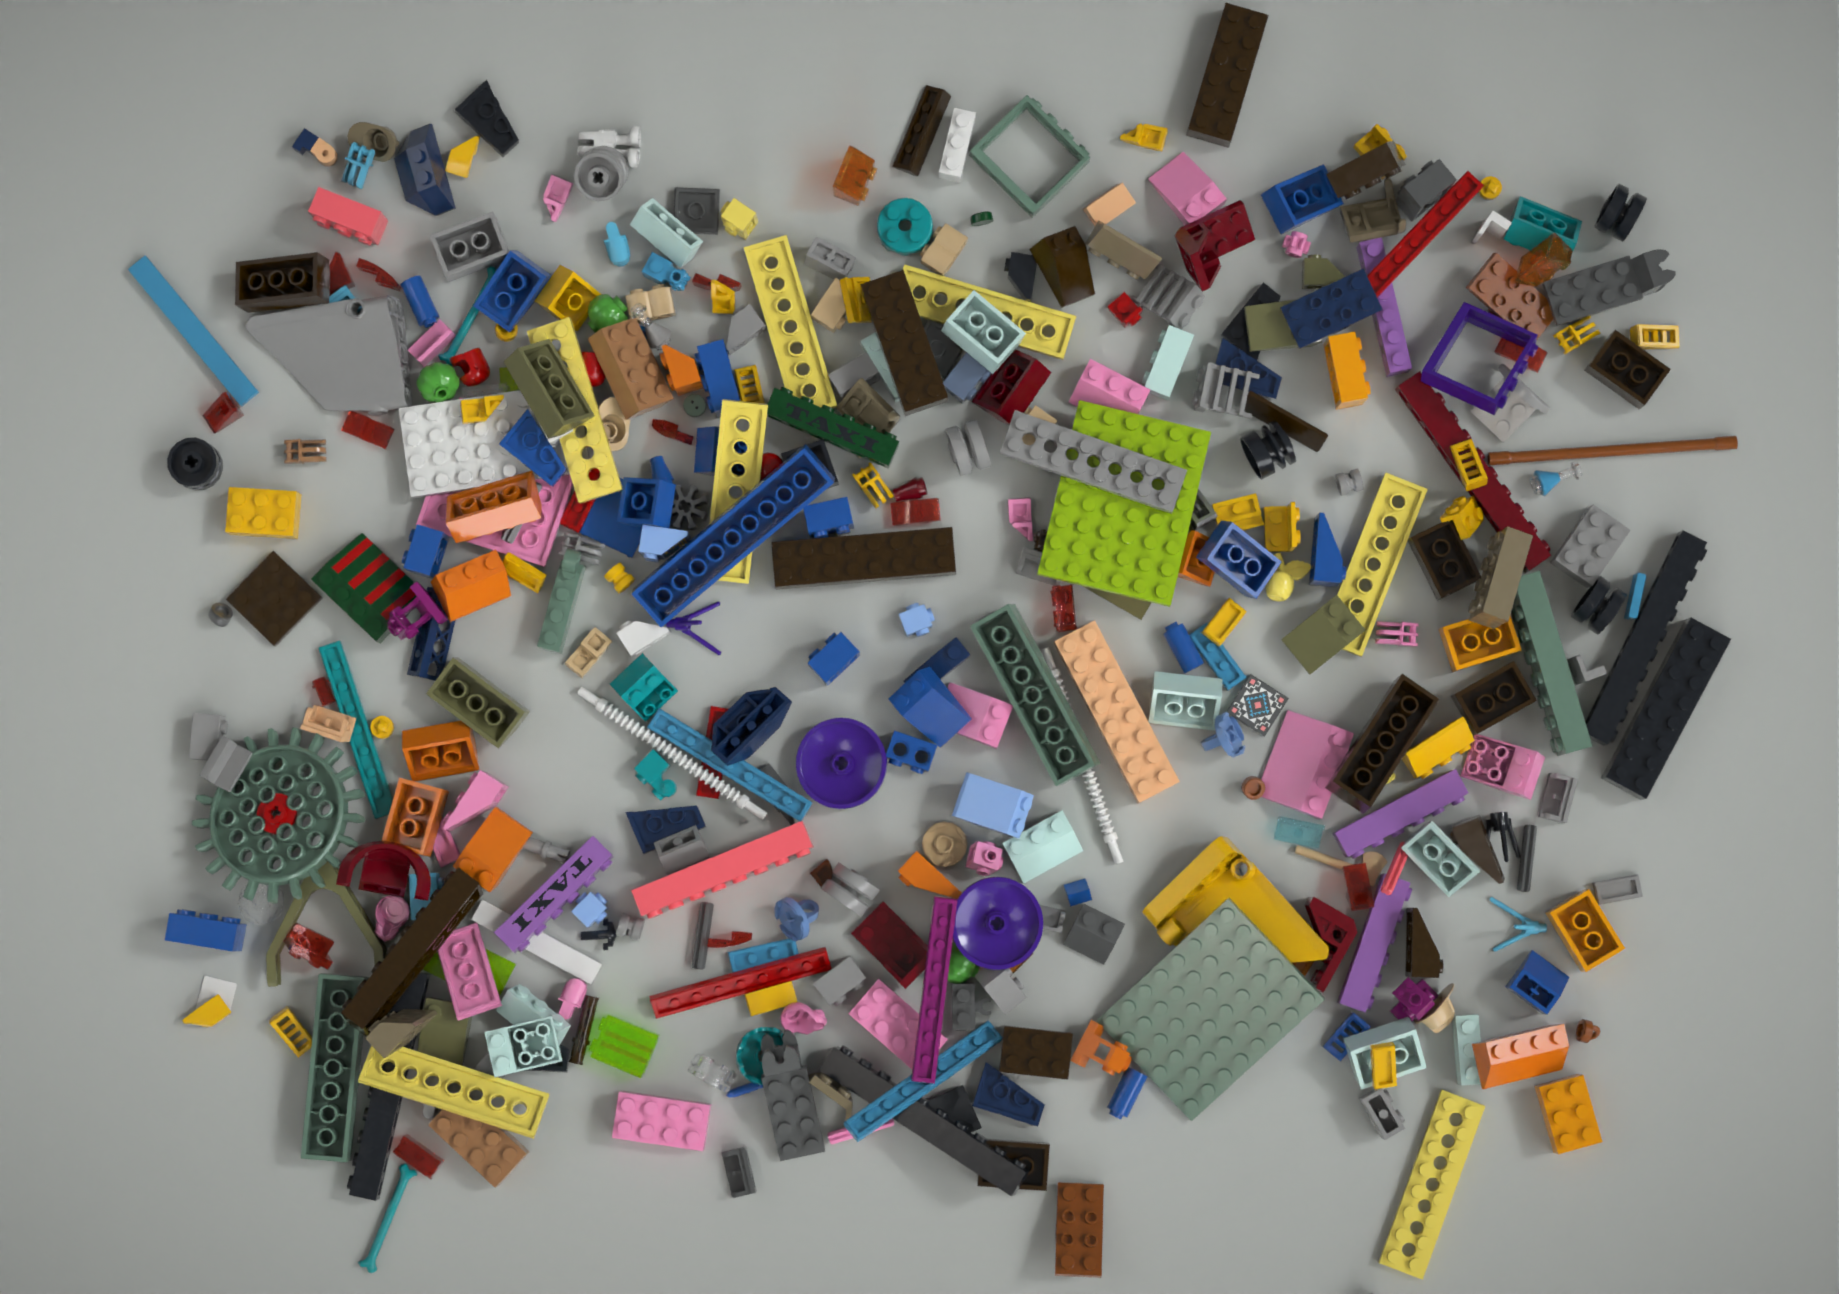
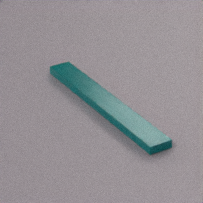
M339 640L318 649L339 712L356 718L350 745L374 818L378 819L389 815L393 796L342 642Z

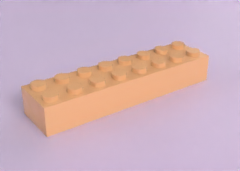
M1095 620L1054 641L1053 644L1137 803L1139 804L1179 783L1180 781Z

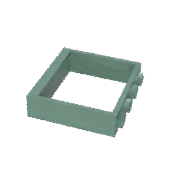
M1026 95L970 150L969 156L1033 218L1090 162V157L1088 156L1090 153L1082 144L1078 146L1073 141L1074 137L1067 129L1062 130L1057 125L1058 121L1051 113L1046 114L1041 109L1042 105L1039 101H1036L1034 98L1031 99ZM1025 110L1079 161L1037 203L1027 196L983 152Z

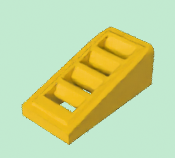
M1637 324L1630 328V340L1644 350L1680 348L1678 325ZM1666 331H1669L1670 342H1667ZM1649 332H1651V342H1649ZM1658 332H1660L1661 342H1658Z
M756 365L734 369L741 401L765 404ZM754 375V378H749L745 380H741L740 378L744 376ZM756 384V386H752V387H747V388H743V387H742V386H746V385ZM758 393V395L745 397L748 394Z
M1472 439L1451 445L1450 449L1465 490L1470 491L1486 485L1488 478ZM1470 449L1471 452L1459 456L1458 452ZM1473 457L1472 461L1462 464L1461 461ZM1475 466H1476V468H1477V469H1475V470H1472V471H1469V472H1465L1466 469H1469V468H1472V467H1475Z
M288 1006L269 1020L271 1026L298 1058L312 1047V1036ZM288 1016L290 1019L280 1026L278 1023ZM294 1023L295 1027L285 1033L284 1030ZM300 1030L301 1034L294 1040H291L290 1037ZM304 1038L308 1040L299 1048L295 1046Z

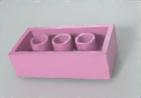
M878 979L848 1014L908 1067L913 1069L919 1013L884 982ZM942 1033L939 1049L948 1040Z
M620 1091L612 1138L704 1151L712 1104Z

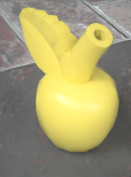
M1276 553L1274 556L1282 562L1266 584L1265 590L1271 600L1281 602L1290 597L1294 589V580H1299L1306 576L1311 569V565L1299 560H1293L1285 565L1281 553Z

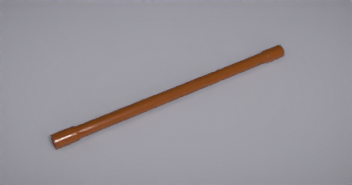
M1723 436L1710 439L1547 450L1488 452L1487 461L1489 466L1521 462L1699 450L1737 449L1738 441L1736 436Z

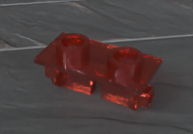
M1072 584L1052 586V591H1050L1052 606H1056V610L1053 611V626L1059 632L1076 630Z

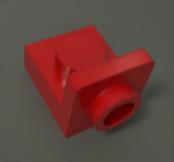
M1125 292L1107 307L1124 328L1129 324L1134 326L1142 318L1140 314H1142L1143 309L1138 307Z

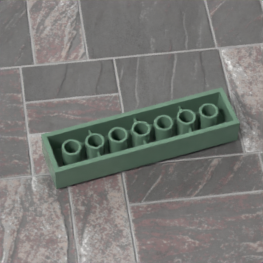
M1536 571L1522 575L1511 615L1514 622H1518L1520 629L1517 631L1518 638L1521 644L1524 643L1526 649L1524 658L1526 664L1531 666L1533 672L1530 674L1533 686L1537 687L1539 692L1537 702L1540 709L1543 708L1546 717L1543 718L1546 730L1551 732L1552 739H1550L1552 751L1557 752V756L1592 747L1541 573Z
M1007 604L972 624L970 627L1055 786L1063 785L1101 764L1016 605Z
M320 973L318 976L301 1159L336 1162L351 1161L363 1034L347 1023L341 1012L343 1011V1004L349 998L353 999L358 993L357 987L364 979L368 980L369 977Z

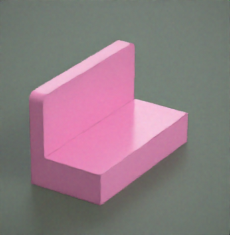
M439 319L408 351L425 367L456 335Z

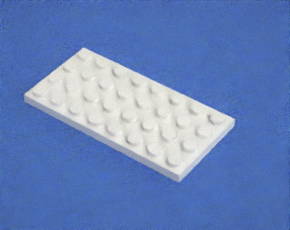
M521 391L399 408L411 498L468 490L532 471L499 445L527 409L541 428ZM504 395L502 402L485 422L462 424L461 400ZM582 425L576 429V436L583 438L586 432L585 426ZM556 443L552 447L567 469L562 476L570 475L561 443ZM588 447L582 451L584 459H589ZM533 472L535 480L542 479Z

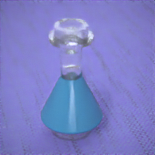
M1572 462L1570 463L1571 468L1560 472L1536 470L1534 476L1530 477V484L1534 493L1546 496L1561 480L1573 476L1578 480L1579 476H1582L1580 465Z

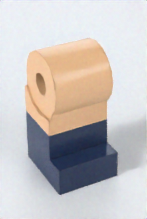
M305 128L292 146L302 156L305 151L311 153L326 167L334 165L338 159L337 152L330 144Z

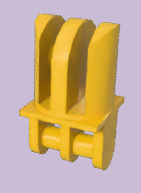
M1591 316L1584 317L1553 335L1560 342L1558 345L1562 346L1565 350L1563 352L1564 355L1601 334L1598 329L1580 339L1582 334L1594 328L1596 324L1592 322L1578 331L1575 328L1590 320ZM1564 332H1567L1569 335L1567 339L1563 336ZM1572 340L1574 346L1570 347L1568 341Z
M869 462V466L864 469L860 468V472L856 475L853 473L852 476L876 509L879 505L868 488L871 487L882 504L887 501L875 483L878 482L890 499L894 495L872 463ZM873 471L876 476L870 479L867 474ZM865 477L868 482L862 485L859 480Z

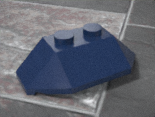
M427 124L411 131L394 158L405 200L435 216L456 209L433 125Z
M776 687L746 692L714 723L711 751L727 766L748 759L781 727L792 701Z

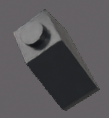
M1011 252V258H1006L1004 271L1008 272V280L1023 300L1031 302L1037 263L1033 255Z

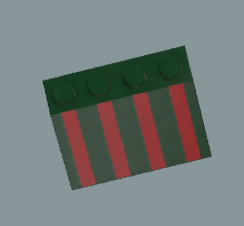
M363 533L329 560L311 578L322 591L380 644L391 633L387 624L390 617L389 613L398 606L403 609L416 598V594L410 588L415 582Z

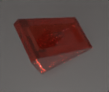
M335 252L330 264L329 296L344 285L348 289L355 287L345 259L338 252Z
M224 392L202 416L213 433L216 434L243 417L244 414L234 398L227 392Z

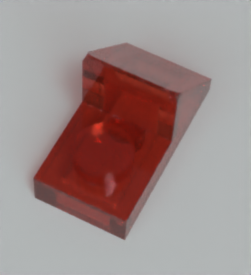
M1366 863L1343 866L1347 889L1346 898L1351 911L1374 908Z

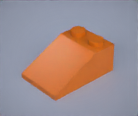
M494 807L466 845L453 867L455 869L460 868L479 882L482 888L491 892L498 887L533 832L498 807Z
M918 851L898 870L901 874L898 878L908 887L912 884L916 888L958 899L962 893Z

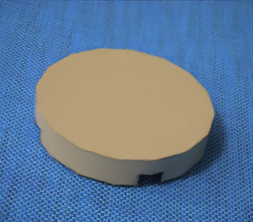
M944 821L935 823L928 828L923 837L922 847L925 856L930 862L936 866L948 867L962 860L967 850V839L959 826Z

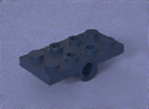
M1364 268L1280 307L1299 349L1324 337L1340 332L1352 324L1383 310Z

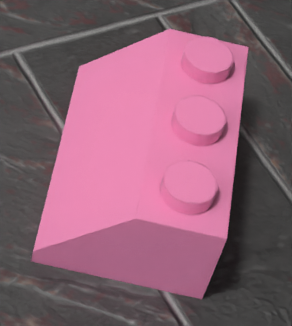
M1090 359L1068 403L1078 407V402L1081 400L1139 414L1150 393V389Z

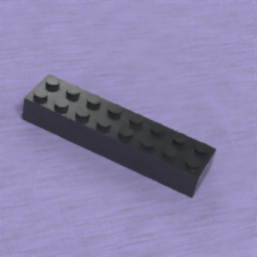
M1692 617L1684 621L1601 779L1640 800L1647 799L1731 641L1729 637Z

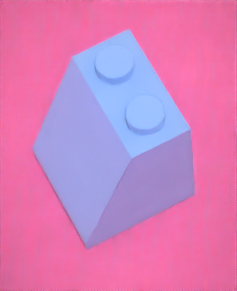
M966 772L952 816L980 827L1020 838L1021 832L1025 827L1026 817L1032 806L1034 795Z

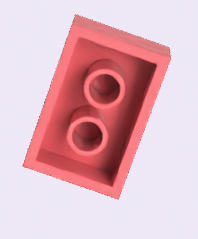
M318 187L308 210L313 217L312 220L317 222L318 226L327 230L332 227L338 230V234L348 238L353 235L358 238L359 242L371 246L372 243L379 245L388 223L387 218L381 211Z

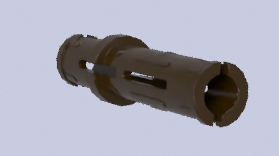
M585 995L576 1036L572 1038L574 1044L569 1060L570 1063L583 1065L587 1045L590 1046L591 1042L589 1041V1036L599 1000L597 997ZM590 1008L589 1015H588V1019H587V1023H586V1027L584 1028V1024H585L587 1012H588V1009ZM582 1032H584V1036H583V1039H582L581 1048H580V1051L578 1052V1048H579V1044H580Z

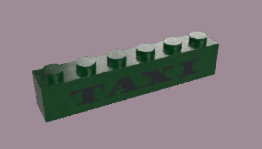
M781 387L780 390L774 388L767 403V417L820 440L824 439L829 444L889 469L899 447V441L896 440L897 436L886 431L884 434L875 431V426L865 422L863 425L855 422V418L850 415H837L834 413L835 410L829 406L822 405V407L814 405V401L808 397L801 396V398L793 396V391Z

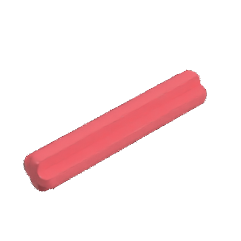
M1401 842L1398 846L1380 888L1381 892L1386 895L1392 894L1408 858V855L1401 849L1405 842Z

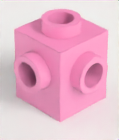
M977 841L970 845L965 867L976 870V873L979 875L989 876L1001 869L1004 860L1001 857L1003 849L996 847V844L992 842Z

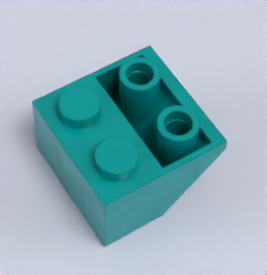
M643 653L610 683L611 687L645 722L657 712L658 708H661L678 692Z

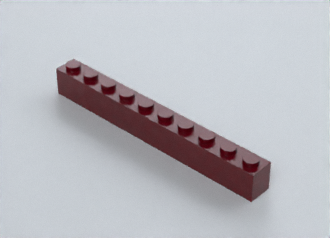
M1419 371L1397 386L1395 391L1462 483L1450 446L1472 438L1466 429L1462 430L1457 423L1459 420L1452 410L1448 411L1444 405L1446 402L1439 392L1436 393L1431 386L1421 382L1422 373ZM1476 447L1488 481L1486 485L1467 492L1471 497H1475L1478 507L1482 509L1484 516L1496 533L1508 526L1533 535L1523 569L1527 573L1552 556L1549 553L1551 549L1545 540H1540L1536 533L1538 531L1531 521L1527 522L1523 516L1524 510L1517 502L1514 503L1512 501L1510 490L1505 484H1500L1497 479V472L1492 466L1488 467L1483 460L1485 458L1483 452ZM1467 449V450L1458 452V454H1459V456H1460V455L1469 453V452H1471V451H1470V449ZM1473 457L1461 461L1462 464L1472 461ZM1475 466V467L1466 469L1465 472H1469V471L1475 470V469H1477V468H1476V466Z

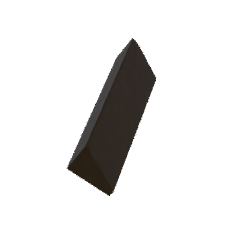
M926 85L892 167L913 176L919 175L951 98V95L944 89Z
M1249 391L1245 412L1252 414V416L1268 425L1275 420L1292 439L1315 452L1321 449L1329 436L1327 433L1253 391Z

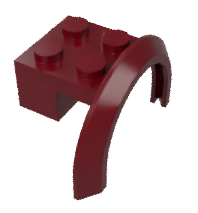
M390 841L368 842L354 848L341 862L336 885L350 887L353 870L357 863L364 858L358 890L404 898L411 865L417 879L414 899L428 901L431 887L428 867L417 853L404 845Z

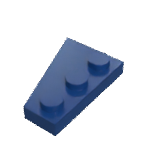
M528 409L499 443L500 446L552 487L567 470Z

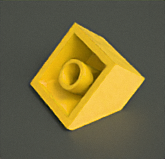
M559 265L535 299V302L559 320L570 317L574 330L578 331L588 317L590 302L596 296L601 295V293L574 271Z

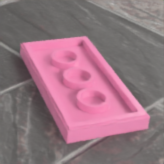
M478 923L454 930L437 952L456 1018L459 1021L500 1007L502 1004Z

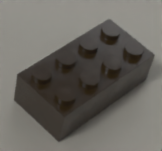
M318 252L236 262L235 306L247 313L329 303L330 260Z

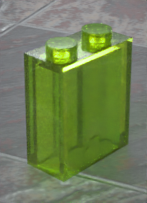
M608 1014L607 1018L602 1017L598 1026V1030L601 1031L598 1039H593L589 1051L592 1052L590 1057L636 1077L643 1078L660 1035L612 1014Z

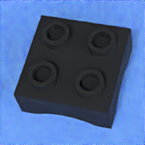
M963 1085L929 1100V1106L935 1110L937 1107L943 1109L949 1114L948 1118L956 1122V1120H959L966 1124L969 1132L982 1128Z

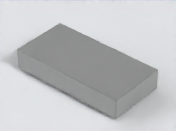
M1638 874L1592 883L1595 900L1598 905L1643 897Z

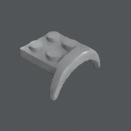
M1501 364L1498 367L1504 378L1487 396L1495 398L1511 370L1505 364ZM1518 377V383L1514 391L1508 392L1505 406L1503 409L1499 408L1495 416L1477 407L1471 410L1502 442L1536 409L1545 414L1550 411V407Z

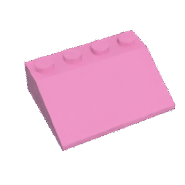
M1287 710L1261 778L1265 784V792L1262 798L1316 819H1322L1332 794L1325 787L1346 756L1354 733Z

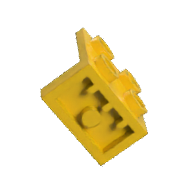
M1290 502L1288 506L1264 507V546L1269 552H1292L1300 544V530H1296L1297 521L1300 520L1299 507H1295V502Z

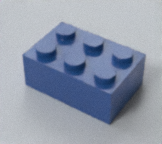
M723 339L697 346L698 353L694 354L699 371H704V374L700 375L705 392L709 391L710 396L706 397L711 413H715L717 418L721 417L723 399L740 401Z
M1223 520L1220 521L1196 556L1197 559L1244 596L1256 599L1282 562L1233 522Z
M177 909V913H169L165 941L232 952L242 951L247 924L240 923L241 919L222 917V920H218V915L200 913L199 916H195L196 911Z

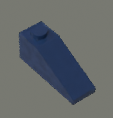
M955 637L903 680V682H907L918 670L931 667L940 680H942L970 657V653L958 638Z

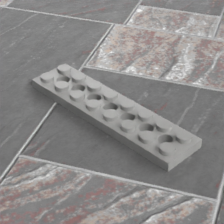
M1016 410L1000 451L1001 455L1170 514L1174 510L1187 472L1186 469ZM1026 434H1031L1035 437V442L1032 445H1026L1022 441V437ZM1048 441L1054 442L1057 449L1049 453L1045 451L1044 444ZM1068 449H1074L1078 452V458L1069 460L1065 452ZM1095 456L1099 459L1100 464L1098 467L1092 468L1087 464V459ZM1111 464H1118L1121 467V473L1112 475L1108 467ZM1138 471L1142 474L1143 480L1135 483L1130 479V474ZM1154 479H1161L1164 482L1162 490H1155L1152 487Z

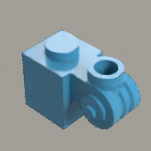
M654 252L651 253L642 270L645 278L657 284H666L668 282L674 291H684L685 285H687L691 278L686 273V270L674 268L671 261Z

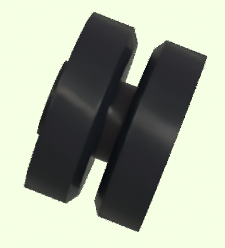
M1618 183L1611 195L1606 199L1596 221L1595 228L1605 233L1616 222L1612 235L1623 242L1641 214L1647 197L1635 193L1625 203L1629 195V188Z
M196 437L185 438L177 442L170 449L167 467L171 477L184 487L195 491L206 490L214 486L220 479L223 471V460L219 451L205 440Z
M1599 576L1593 586L1589 587L1571 614V617L1580 623L1586 621L1592 615L1588 622V629L1597 635L1614 619L1627 597V594L1619 588L1613 589L1606 596L1610 589V582L1602 576Z

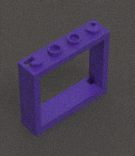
M1463 302L1423 368L1421 382L1495 416L1499 408L1503 409L1505 406L1508 392L1514 391L1518 383L1517 377L1519 373L1524 374L1528 366V358L1530 356L1534 357L1539 347L1536 345L1538 335ZM1467 322L1524 347L1495 398L1437 373Z

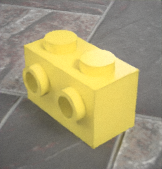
M735 198L731 202L727 201L720 211L722 213L723 226L725 227L724 230L734 237L738 235L746 240L758 224L756 212Z

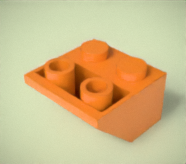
M663 345V352L659 353L664 369H669L670 374H667L666 377L671 391L676 390L677 395L680 396L702 389L703 384L695 360L667 345Z

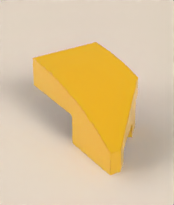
M1140 123L1132 131L1122 134L1120 140L1162 152L1168 130L1164 127L1149 124L1142 125Z
M479 135L451 149L445 169L446 172L464 178L469 176L473 156L477 152L480 140Z
M712 279V313L734 314L735 291Z
M504 395L461 400L462 424L485 422L502 402Z
M217 994L182 1021L184 1024L200 1025L208 1028L229 1016L231 1011L220 995Z

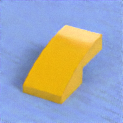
M792 981L745 994L750 1016L779 1009L797 1002Z

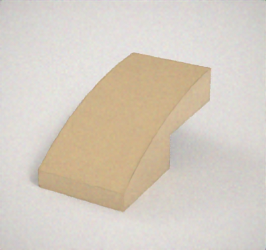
M594 627L580 643L576 651L568 658L565 665L580 678H583L607 650L612 640Z

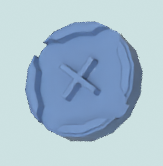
M1227 712L1216 716V734L1201 741L1204 751L1222 746L1224 751L1231 757L1243 754L1245 745L1242 746L1241 741L1244 740V734L1237 720L1233 716L1229 717Z
M785 897L775 904V918L777 920L780 919L782 923L779 925L780 929L789 939L800 941L808 936L810 931L809 923L817 919L819 906L812 900H802L797 903L792 898ZM804 909H809V910H811L812 912H808V913H807V912H804L803 910H804Z

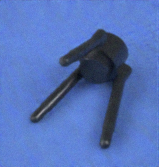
M1508 812L1490 813V819L1486 820V831L1489 839L1492 828L1494 832H1500L1504 861L1508 862L1505 833L1508 829L1517 858H1520L1521 855L1512 828L1511 818H1508Z

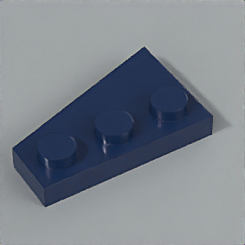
M1222 338L1215 365H1224L1229 368H1237L1242 371L1260 374L1259 379L1251 378L1248 392L1253 391L1256 394L1276 399L1282 377ZM1224 373L1222 385L1230 386L1231 373ZM1237 376L1235 388L1243 389L1245 376Z
M697 805L625 812L643 854L656 850L654 845L656 841L695 825L698 830L706 827Z
M985 1062L972 1106L1038 1127L1045 1104Z

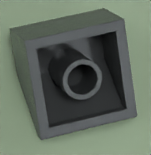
M1083 904L1063 945L1104 965L1125 923Z

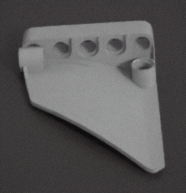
M391 295L363 300L354 298L252 316L247 322L246 329L305 387L324 409L328 411L368 412V415L377 416L387 414L388 410L412 406L404 309L399 299ZM362 306L361 313L357 315L358 308Z

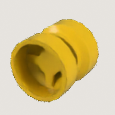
M621 562L613 566L604 575L608 582H613L614 589L618 594L625 591L636 580L631 574L625 572V567Z

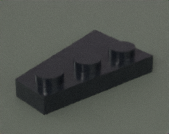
M487 80L455 108V113L502 157L519 143L518 137L504 115Z
M1263 282L1244 307L1279 302L1281 296ZM1243 307L1221 336L1257 360L1260 351L1250 352L1245 309Z

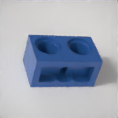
M894 730L886 757L889 758L888 763L901 767L903 763L911 766V771L923 774L924 771L929 772L937 745ZM901 743L906 746L907 751L903 756L894 754L893 749L896 744ZM917 752H926L928 760L922 764L918 763L915 760Z

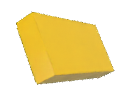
M508 552L503 559L507 575L538 594L543 587L547 575Z
M1229 597L1201 633L1219 647L1247 611Z
M1394 1043L1370 1045L1372 1086L1374 1090L1397 1086Z

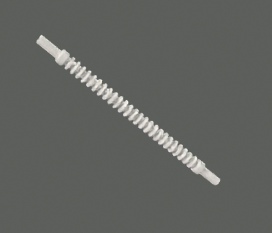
M1050 648L1041 649L1044 659L1068 701L1070 699L1066 697L1068 692L1064 691L1065 685H1062L1063 679H1060L1061 672L1059 668H1056ZM1090 769L1082 777L1086 779L1084 783L1088 784L1086 789L1090 790L1088 795L1092 796L1090 801L1094 802L1092 806L1096 808L1094 813L1098 814L1097 820L1101 822L1099 826H1102L1101 832L1105 834L1103 836L1104 842L1108 843L1114 863L1118 864L1124 862L1116 841L1118 836L1112 830L1114 829V826L1110 824L1112 820L1108 819L1110 814L1106 813L1108 808L1104 807L1106 802L1102 801L1104 796L1100 795L1102 790L1098 789L1099 783L1095 781L1097 780V777L1093 775L1095 771Z
M584 687L579 689L577 694L593 704L598 712H604V716L609 715V719L614 718L615 723L620 722V727L625 726V730L630 729L631 734L636 733V737L640 736L641 741L646 740L647 745L652 744V748L656 747L657 752L662 751L663 756L668 755L667 758H672L673 763L678 762L679 767L684 766L683 770L688 769L689 774L694 773V777H700L699 781L704 780L705 785L710 784V788H716L715 791H720L721 796L725 794L726 799L731 798V802H736V806L740 809L745 808L762 821L765 819L768 813L749 801L750 798L745 794L740 795V791L736 792L735 787L730 788V784H724L725 781H720L719 776L714 777V773L709 774L708 769L704 770L703 765L699 767L698 762L693 763L692 758L687 759L686 754L683 756L682 751L677 752L676 747L671 748V744L667 745L666 740L661 741L660 736L655 737V733L651 734L650 729L645 730V726H639L640 722L635 723L634 718L629 719V715L624 716L623 711L619 712L617 707L614 709L613 704L609 705L605 698L600 699Z

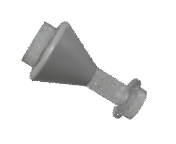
M641 303L634 305L630 310L631 317L633 319L638 318L644 325L649 347L662 350L663 345L668 346L671 342V331L652 322L645 313L647 308Z

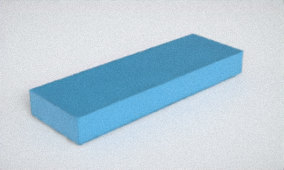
M1206 622L1189 636L1216 676L1222 679V684L1228 691L1244 680L1246 676L1223 644L1218 647L1201 633L1208 625Z
M791 939L728 952L732 973L799 954L796 941Z

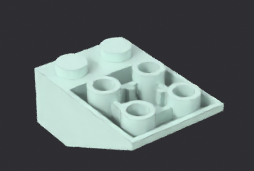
M552 1016L484 1032L494 1077L563 1061Z

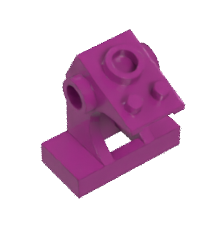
M415 582L410 586L416 594V598L403 609L398 606L389 613L388 629L393 636H398L400 640L406 637L408 640L419 633L418 628L432 617L441 625L448 620L419 582ZM417 608L422 617L411 624L406 615Z
M1407 977L1392 992L1399 1002L1390 1012L1398 1020L1409 1017L1411 1022L1420 1020L1435 1005L1433 1001L1439 995L1423 979L1415 984Z

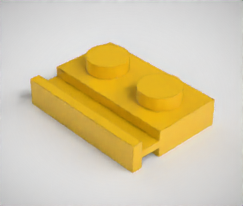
M845 277L840 279L848 323H872L860 289V284L869 282L870 277Z
M1256 493L1212 504V508L1218 516L1215 520L1217 526L1221 520L1233 522L1243 531L1264 526Z

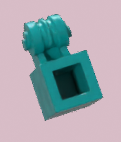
M652 749L634 768L638 772L635 776L644 785L648 782L654 788L651 792L660 801L665 797L673 796L677 791V785L674 781L669 779L663 781L662 778L671 765Z

